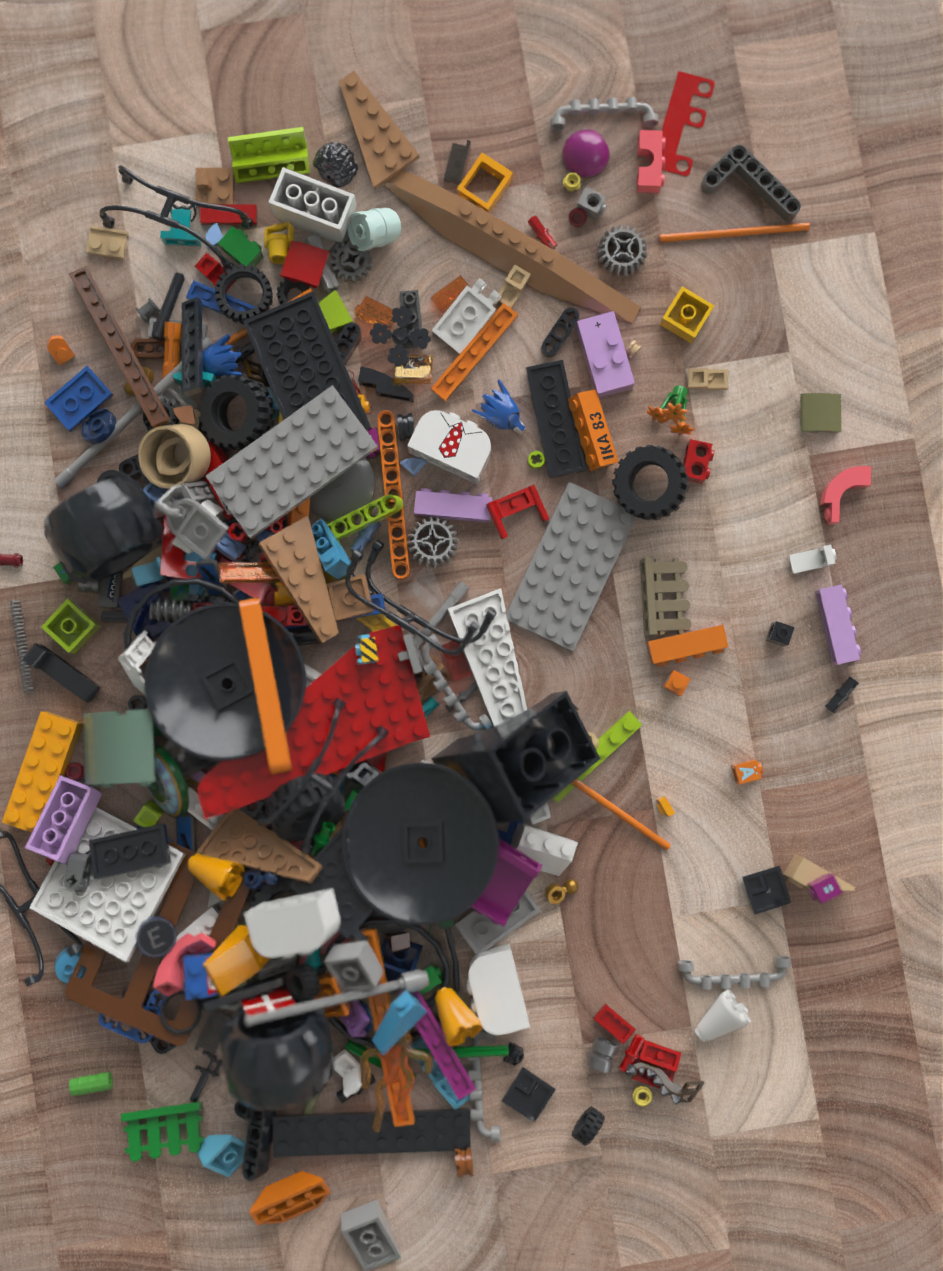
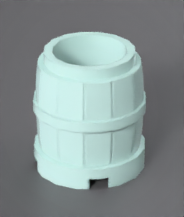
M373 208L369 211H358L349 217L352 219L351 223H348V235L351 243L359 247L357 249L359 251H367L374 247H383L393 243L401 234L399 216L389 208Z

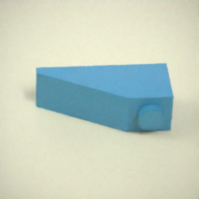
M405 990L390 1005L372 1041L384 1055L427 1011L417 998Z

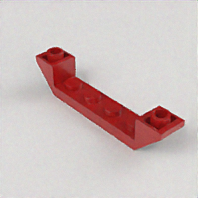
M192 603V611L200 607L212 605V603ZM261 606L263 612L271 615L283 626H307L308 624L297 606Z

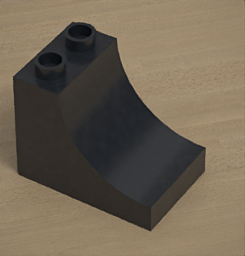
M567 691L551 693L536 705L497 726L455 740L431 759L434 764L448 767L470 780L488 801L496 823L526 821L601 758Z

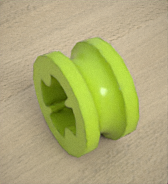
M533 451L529 454L528 464L531 468L539 469L544 465L545 456L542 452ZM540 456V461L542 460V462L533 464V459L531 458Z

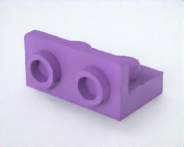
M358 999L349 1001V1014L339 1017L342 1019L351 1037H365L367 1033L364 1028L370 1022V1019Z

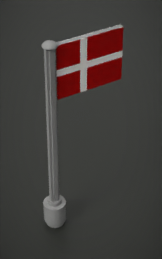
M418 969L402 973L397 981L380 984L376 988L355 990L300 1004H295L287 987L284 986L277 987V990L271 993H259L258 997L254 999L244 998L239 1001L246 1014L245 1024L250 1027L253 1024L398 989L406 990L409 993L423 990L424 987L429 985L426 971Z

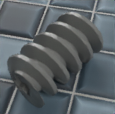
M157 597L156 602L152 600L150 605V620L154 621L157 617V620L160 622L164 618L168 623L171 619L175 622L183 615L192 611V602L189 600L187 606H185L184 600H181L179 605H177L176 599H173L172 603L169 604L168 598H165L164 602L161 603L160 597Z

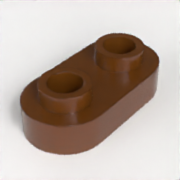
M138 338L130 345L138 359L164 358L165 340ZM140 347H144L143 352H138ZM159 347H163L161 352H157Z

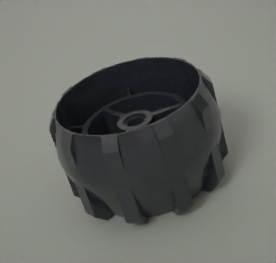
M115 477L91 485L61 502L44 519V535L53 553L58 558L69 579L80 583L99 581L102 578L117 574L138 562L161 544L165 527L159 517H153L154 508L141 485L129 477Z
M292 996V998H293L295 1004L305 1003V1002H298V1000H295V999H294V996ZM241 1006L233 1012V1019L227 1020L221 1026L219 1038L222 1051V1069L228 1083V1090L238 1102L257 1110H278L295 1107L320 1094L334 1073L333 1043L329 1020L325 1018L324 1008L261 1022L248 1027L245 1024L246 1014Z

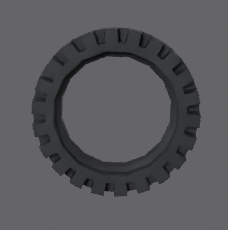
M240 264V267L232 266V270L228 268L225 270V274L222 273L220 275V280L216 282L215 298L220 310L229 320L232 319L233 322L237 323L238 321L240 324H244V320L270 310V305L273 302L272 287L268 278L258 268H253L251 265L245 267L244 264ZM239 278L254 279L262 288L260 303L249 311H237L226 301L228 286Z

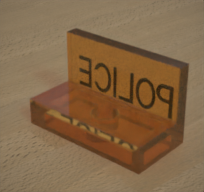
M365 296L361 305L357 304L354 309L355 316L372 325L375 323L386 324L388 330H391L394 324L392 321L393 309L368 296Z

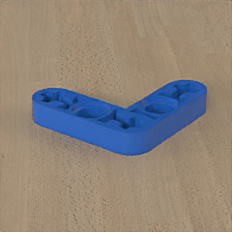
M155 989L145 1009L148 1011L155 1010L157 1015H160L159 1007L162 1006L165 999H162L158 1006L151 1005V1003L156 1004L158 1000L156 994L160 993ZM99 1014L98 1021L104 1028L142 1044L149 1042L153 1038V1035L150 1034L142 1038L141 1030L132 1026L129 1031H125L121 1027L122 1022L118 1021L117 1025L114 1026L116 1021L110 1020L106 1022L104 1014Z

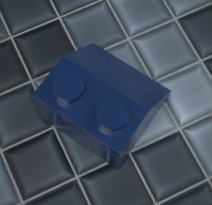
M386 938L384 939L380 950L387 982L397 981L402 973L415 970L423 947L422 945L410 941V949L392 953Z

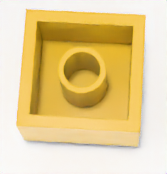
M682 286L659 325L692 344L712 312L714 305Z

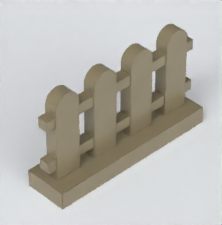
M652 558L639 560L644 636L657 635V631H659V635H665V631L677 630L678 634H683V630L691 627V621L682 616V611L690 608V602L686 599H681V592H685L689 588L687 581L680 580V573H684L688 569L687 564L679 561V558H673V562H660V558H655L654 562ZM661 574H674V581H661ZM662 593H675V600H663ZM676 611L677 619H664L663 612Z

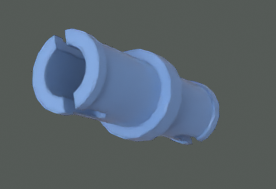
M377 522L364 528L362 531L360 530L358 532L359 536L349 549L353 550V552L356 549L362 551L365 545L371 542V537L381 523Z

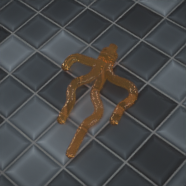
M410 1029L395 1043L394 1048L387 1051L384 1055L377 1048H370L362 1054L361 1068L363 1078L361 1087L363 1089L369 1087L371 1078L369 1058L372 1056L383 1059L392 1058L389 1074L381 1078L375 1087V1097L377 1100L373 1125L375 1132H379L381 1129L385 1109L383 1088L395 1079L399 1062L407 1078V1084L401 1089L396 1112L399 1115L404 1113L407 1095L413 1090L415 1085V1076L408 1065V1057L423 1060L425 1062V1074L432 1072V1058L425 1052L410 1048L412 1036L409 1035Z

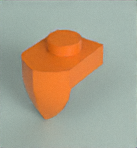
M55 335L49 338L47 350L59 366L75 357V353L62 336Z

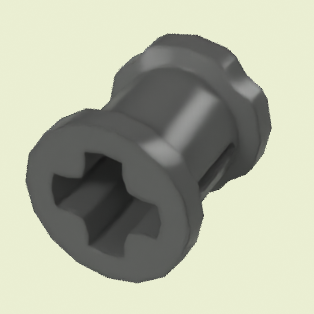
M151 298L141 308L135 309L146 323L155 313H160L159 308Z

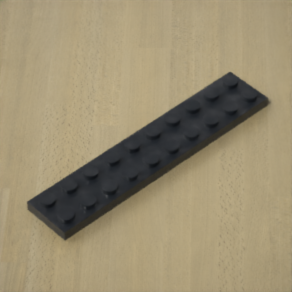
M470 1108L413 1110L415 1123L394 1127L391 1111L276 1115L273 1117V1157L455 1151L458 1148L468 1150V1147H471Z

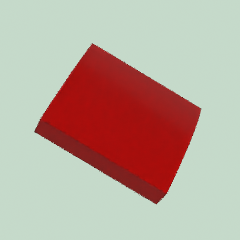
M292 240L280 277L295 283L301 282L317 289L329 251Z
M645 1040L636 1063L647 1062L654 1064L673 1081L674 1074L678 1069L681 1052ZM637 1070V1075H632L631 1077L632 1080L661 1089V1086L653 1084L655 1077L648 1078L646 1071H644V1074H641Z

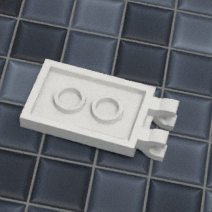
M480 278L472 289L469 286L464 288L432 329L436 335L459 354L497 311L493 306L501 298L500 294L495 290L489 298L481 294L480 292L484 290L487 284Z

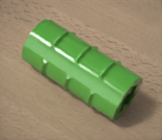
M105 1072L70 1079L69 1088L71 1096L92 1094L112 1089V1073Z

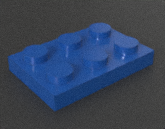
M87 365L44 403L71 432L88 418L92 412L109 400L113 394Z

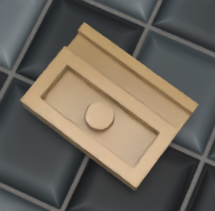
M90 226L91 230L86 247L87 254L125 260L127 238L129 237L127 231Z

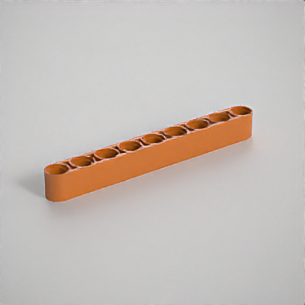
M384 410L377 417L384 493L388 495L396 491L403 500L395 418L392 412ZM384 417L392 419L387 425L381 423ZM386 436L393 437V441L389 444L383 442V439ZM389 454H393L395 456V460L393 462H387L385 460V457ZM388 474H397L396 480L389 481L387 479ZM390 500L389 507L392 509L395 506V500ZM404 503L400 510L401 515L399 518L387 517L392 572L396 579L402 581L406 580L410 575ZM401 529L403 534L401 537L395 538L392 535L393 531ZM399 547L405 550L404 555L401 557L394 555L395 549ZM400 566L407 569L406 574L403 576L396 574V570Z
M254 598L239 601L271 774L290 771L292 767L260 599Z

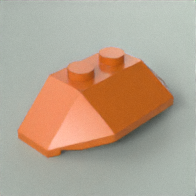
M300 1171L266 1186L250 1208L249 1214L257 1225L283 1223L319 1207L330 1194V1189L323 1178Z

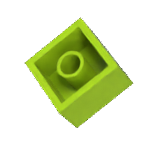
M66 599L41 626L45 632L71 654H76L101 627L74 600Z

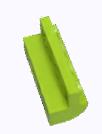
M303 127L228 137L236 183L278 178L282 168L299 174L311 173L307 141Z

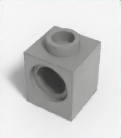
M586 187L576 208L584 209L587 216L596 220L599 214L603 215L607 207L605 204L606 197ZM595 202L597 206L591 207L588 203Z

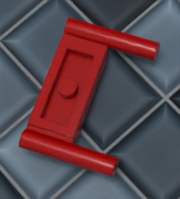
M535 485L486 504L501 540L508 537L501 521L505 517L535 505L543 522L550 519Z

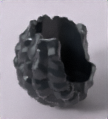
M339 142L324 144L317 151L313 160V166L318 170L321 177L337 188L350 184L358 171L354 153L347 148V145Z

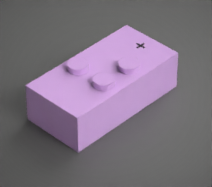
M614 311L577 321V335L593 390H597L598 397L601 398L633 389L635 382Z
M60 775L25 848L67 865L68 857L71 853H75L102 793L90 786Z

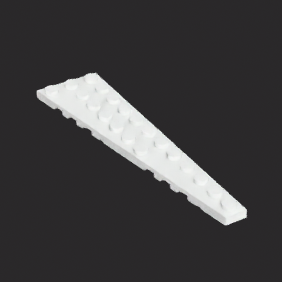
M501 588L447 609L457 636L462 639L472 621L481 626L485 619V614L490 608L497 612L486 633L479 640L470 643L464 649V654L493 727L527 710ZM479 629L477 630V632L474 634L473 637H475V636L479 633ZM548 803L530 817L532 824L551 818Z

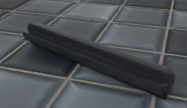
M176 272L172 278L151 334L155 340L163 338L165 322H169L185 280L182 273Z

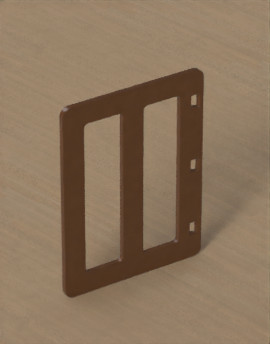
M168 841L170 846L186 855L179 866L158 917L169 920L174 928H176L197 879L188 870L190 857L197 853ZM241 871L240 876L243 877L239 889L232 897L227 896V900L222 905L209 936L216 941L214 949L206 953L215 952L236 927L251 891L244 884L246 872ZM87 940L65 989V996L69 1000L176 1046L185 1045L192 1031L185 1034L172 1033L163 1025L160 1015L143 1008V1003L163 956L150 957L142 953L124 997L120 999L94 987V981L107 951ZM84 966L87 968L84 977H77L81 967ZM184 995L175 1019L171 1021L165 1018L167 1023L177 1030H184L192 1026L198 1015L195 1001L193 999L186 1000V995Z

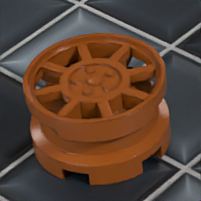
M468 1147V1150L455 1149L457 1178H462L463 1175L467 1174L473 1177L471 1147Z

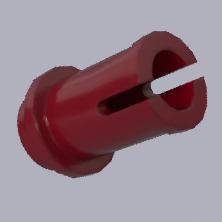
M19 553L14 555L0 554V566H14L18 568L23 565V556L19 555Z

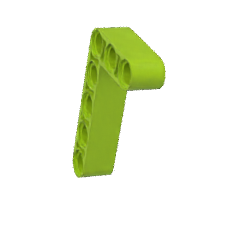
M385 495L328 523L327 526L341 545L340 540L399 512L403 507V500L399 496ZM391 499H394L395 506L391 509L389 502ZM375 507L378 508V515L376 517L372 513ZM358 515H360L362 519L359 525H357L356 518ZM342 523L345 525V530L343 533H341L339 529ZM345 574L343 577H341L339 580L345 579L346 574Z

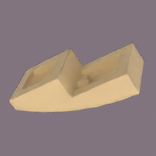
M514 265L499 291L501 298L498 303L501 305L505 303L512 309L531 274Z
M708 368L689 369L688 388L728 390L729 371L728 369L709 370Z

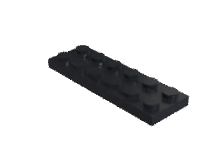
M563 360L526 367L549 479L586 471L580 436L569 407L568 399L571 397Z

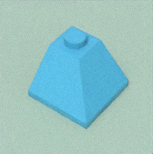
M209 1135L205 1142L201 1143V1149L197 1154L204 1167L229 1178L243 1163L246 1142L232 1135Z

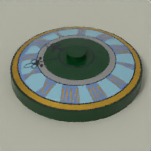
M154 743V768L157 781L152 782V786L146 787L160 809L167 815L176 818L185 814L189 808L187 786L172 756L161 745Z

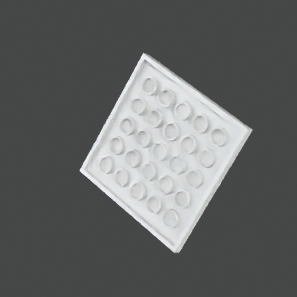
M96 807L75 853L90 855L89 840L133 831L138 828ZM169 845L170 864L98 880L93 879V872L91 870L89 886L84 892L80 893L69 890L64 886L67 865L55 861L34 898L30 909L123 961L129 962L137 947L135 936L139 926L146 919L153 917L186 854Z

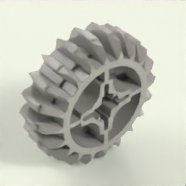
M620 224L618 230L613 226L611 227V232L605 231V236H601V243H598L597 246L600 249L597 252V256L601 257L599 262L604 263V269L610 268V274L614 270L616 271V276L623 272L625 277L628 271L632 275L635 272L634 269L639 271L640 265L645 264L644 258L648 256V253L645 251L648 250V245H644L646 238H641L642 232L635 233L636 227L631 231L629 230V225H626L625 229H623ZM619 238H624V239H628V240L622 241V240H620ZM610 243L615 251L612 257L608 253V245ZM633 245L637 248L636 258L632 256L633 253L631 252ZM623 248L626 249V252L624 253L623 251V253L619 252V250H622ZM623 260L626 263H619L617 261Z
M432 516L429 517V522L422 518V525L416 522V528L411 527L410 529L413 534H408L407 536L409 540H412L407 542V546L412 547L409 549V553H415L412 557L413 560H416L418 557L420 558L418 564L421 565L425 561V567L427 568L430 563H433V568H436L437 562L442 567L444 566L443 559L449 563L451 560L449 556H455V552L452 550H458V546L455 544L458 543L459 539L452 538L457 535V532H450L453 526L449 525L446 527L447 520L439 523L440 517L436 518V522L433 521ZM429 529L427 537L417 540L423 531ZM435 529L443 532L447 538L438 536ZM431 536H433L434 542H438L435 543L434 550L430 542ZM448 544L447 550L437 556V548ZM418 546L427 548L431 556L424 554Z

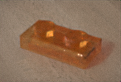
M460 275L432 295L431 300L443 314L450 308L464 288L469 285Z

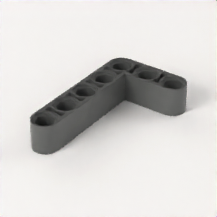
M742 145L734 146L704 175L701 189L706 194L714 193L736 172L782 219L786 221L793 220L801 209L800 201ZM733 155H739L741 159H736ZM725 167L728 172H723L720 168ZM747 168H752L754 172H749ZM707 180H712L715 184L710 185L707 183ZM760 181H765L768 185H762ZM773 194L780 195L781 199L775 198ZM787 207H792L794 212L788 211Z

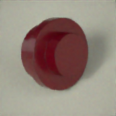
M582 208L572 209L568 216L570 224L574 227L583 226L587 221L586 211Z
M78 762L69 764L65 771L67 778L74 781L82 780L84 778V766Z

